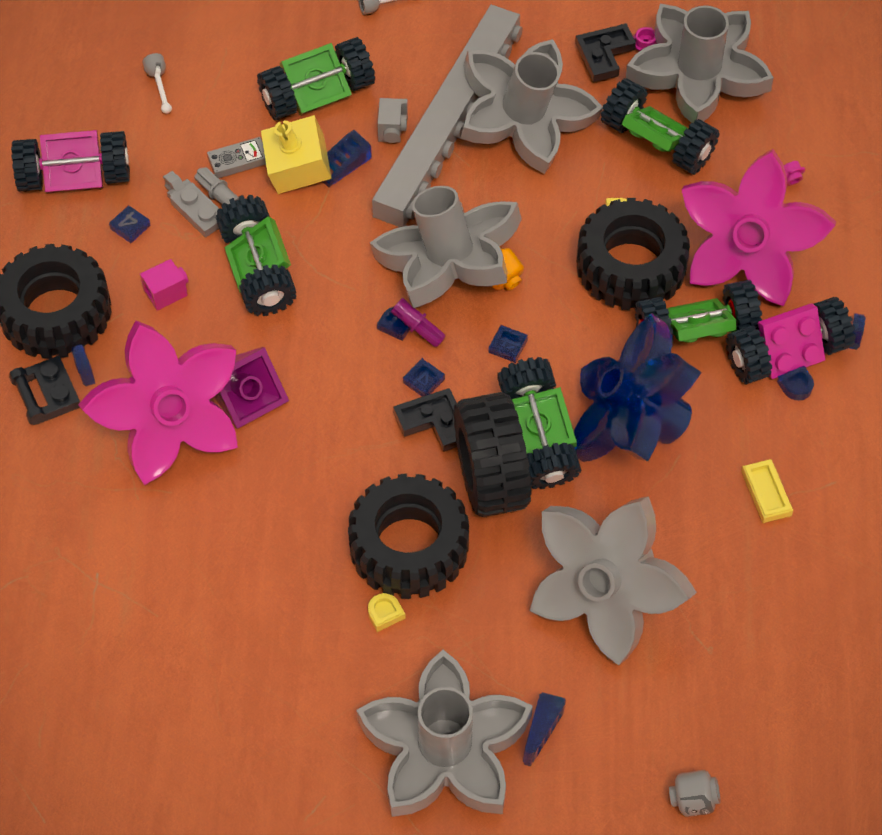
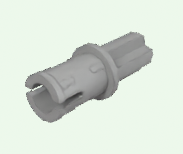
M207 167L197 170L195 180L209 192L208 194L211 199H217L221 204H230L229 200L232 198L235 201L239 200V197L228 188L227 182L217 178Z

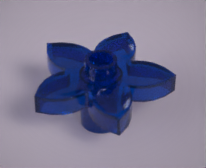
M652 313L629 336L618 361L611 357H602L593 360L581 368L580 385L582 392L593 401V404L583 413L574 429L577 441L575 450L578 459L583 462L596 460L606 455L615 446H618L638 460L649 461L658 441L662 444L676 441L685 432L692 416L691 406L681 397L693 386L702 372L678 354L671 353L672 335L669 327Z

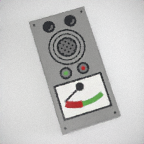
M261 137L207 152L208 160L217 178L266 165Z

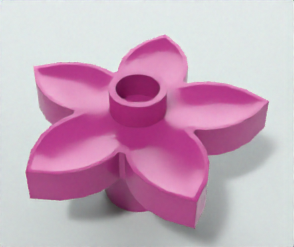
M774 149L758 157L748 167L741 180L739 192L734 191L725 184L714 181H700L685 185L682 188V194L687 211L698 226L712 233L702 242L694 255L690 270V284L705 286L720 284L730 280L742 269L745 270L747 279L751 280L752 284L755 285V291L768 301L784 306L790 294L794 277L793 262L788 251H802L815 246L825 239L835 227L836 221L824 210L812 204L803 202L785 204L783 202L787 190V175L783 163Z
M135 320L125 345V362L131 377L129 379H112L101 383L92 389L78 405L91 419L106 428L118 431L130 430L127 446L130 463L142 483L146 485L160 477L171 467L178 455L182 441H185L197 450L205 452H223L238 448L236 432L230 418L217 404L210 400L222 391L229 382L235 366L236 349L231 345L204 344L188 350L178 359L174 348L162 334L153 327Z

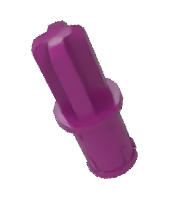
M401 298L391 310L392 314L411 328V333L415 330L434 347H438L445 339V334L425 318L427 314L420 313L404 298Z

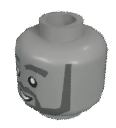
M706 770L679 773L675 779V786L669 787L672 807L678 806L681 814L685 817L711 814L714 812L716 804H720L717 778L711 777Z

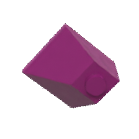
M265 347L237 354L234 370L229 382L222 391L214 396L237 429L289 401Z

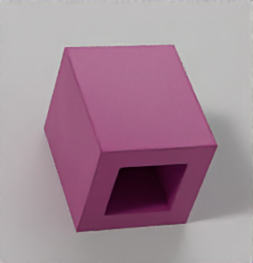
M172 259L140 273L143 291L157 311L188 296L186 284L189 283L188 277L182 267L177 268Z

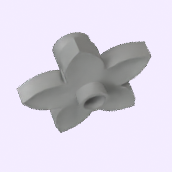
M661 3L655 22L657 44L650 45L635 54L628 63L626 78L645 88L663 90L676 87L678 108L691 123H694L696 119L704 121L710 117L718 105L720 91L738 97L758 96L771 92L774 79L769 68L760 58L745 51L751 27L749 11L724 13L712 6H698L686 11L676 6Z
M553 39L540 42L529 48L517 60L516 64L495 52L486 50H468L464 61L465 75L470 87L480 98L471 105L466 114L460 139L474 143L491 144L511 136L520 157L531 167L545 174L557 154L560 144V132L578 131L599 119L603 106L592 95L573 85L558 84L563 62L561 53Z
M434 186L420 192L412 202L417 225L395 228L370 242L374 257L380 264L391 270L403 272V283L413 308H416L442 296L457 278L475 286H493L507 283L508 271L499 246L513 236L522 218L517 202L500 201L487 203L464 213L462 203L455 189L449 186Z
M649 496L631 500L606 517L601 526L591 516L571 507L550 506L542 511V533L545 544L551 555L563 567L550 574L540 583L534 594L530 611L546 619L557 621L571 620L585 613L587 615L589 631L594 642L603 654L618 666L630 656L640 641L644 624L643 613L661 614L674 610L697 593L688 578L676 566L665 560L654 558L651 547L656 535V519Z
M442 650L428 663L421 675L418 702L401 697H387L372 701L357 709V720L366 737L379 749L397 756L388 775V801L392 817L412 814L426 808L437 799L445 786L450 788L459 801L470 808L486 813L503 814L506 795L505 775L501 763L494 753L507 749L521 737L532 717L533 706L515 697L505 695H488L471 701L469 681L465 671L457 660L445 650Z

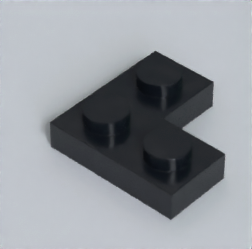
M627 23L576 35L575 44L593 82L618 77L620 68L613 55L633 51L636 47V42Z
M450 388L393 406V413L404 437L433 428L443 452L457 447L454 428V405L457 403Z

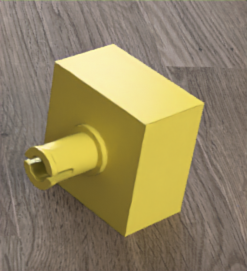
M315 115L292 122L284 120L282 125L281 122H278L275 127L261 131L267 173L278 194L332 179L324 134Z

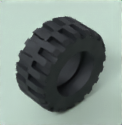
M627 198V201L623 202L618 199L611 201L609 206L604 204L597 208L596 214L591 213L586 218L585 224L579 232L576 262L577 273L582 279V285L586 290H591V295L597 300L603 299L606 305L613 308L617 305L621 307V310L630 311V308H635L638 301L662 297L665 300L671 299L684 282L689 258L690 240L687 237L685 226L682 223L679 224L680 219L673 212L669 214L667 212L668 209L663 205H653L652 201L644 199L643 202L636 201V198ZM635 244L649 249L657 258L645 264L633 265L615 259L608 251L619 245Z
M45 244L44 248L39 249L35 246L29 248V252L26 254L21 252L16 255L14 262H8L2 269L3 274H0V325L7 340H10L12 345L18 350L24 349L26 354L34 357L37 354H41L42 358L51 359L55 355H59L60 358L69 357L68 353L75 351L77 354L85 350V345L89 344L91 346L98 340L97 334L104 333L107 328V322L111 317L112 311L106 278L103 270L99 268L98 262L93 257L87 256L86 252L78 248L74 251L72 246L61 244V247H55V244ZM65 290L77 294V297L71 304L55 312L43 313L29 309L30 304L37 297L49 291Z
M498 392L461 399L454 405V428L462 475L473 511L476 515L487 517L525 509L531 502V476L526 445L522 434L523 431L511 397L505 393Z
M407 473L398 474L396 479L391 480L390 476L381 479L379 486L372 484L365 489V497L361 495L355 501V509L350 512L349 516L350 556L352 563L356 565V571L363 579L367 578L368 585L373 589L378 590L381 587L383 588V593L393 596L394 593L401 594V599H411L412 594H419V597L422 598L429 596L430 590L435 589L436 592L446 588V580L453 582L458 577L459 569L464 568L467 552L469 551L468 515L465 514V506L462 500H456V493L450 487L444 489L443 482L432 478L431 481L426 480V475L416 474L415 477H407ZM406 519L422 521L430 525L439 535L429 547L412 553L399 552L389 548L380 540L379 536L389 525Z

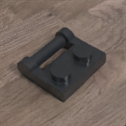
M59 355L27 368H15L9 373L11 383L17 386L27 409L26 417L31 425L43 423L80 408L78 405L80 400ZM36 379L47 406H38L28 382Z

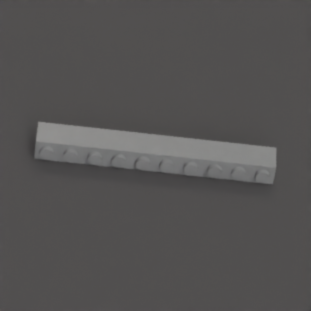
M492 4L489 6L373 197L372 209L374 218L398 227L406 226L409 219H414L415 215L412 209L414 198L423 190L430 188L433 178L437 179L439 177L445 158H450L456 139L461 137L467 112L471 105L480 98L470 87L465 75L464 61L468 50L495 52L508 59L513 43L518 42L522 35L523 27L520 26V14Z

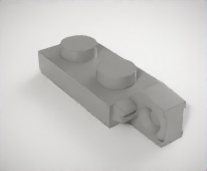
M173 171L163 176L165 180L164 186L168 190L167 196L170 198L171 205L204 237L219 229L216 221L219 208L193 182L191 183L188 179L182 182L181 178Z

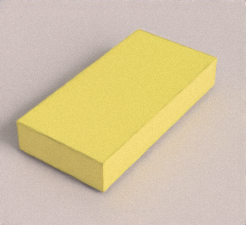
M772 459L742 466V475L762 523L792 516V506Z

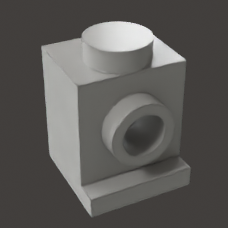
M380 98L378 142H401V131H407L408 99Z

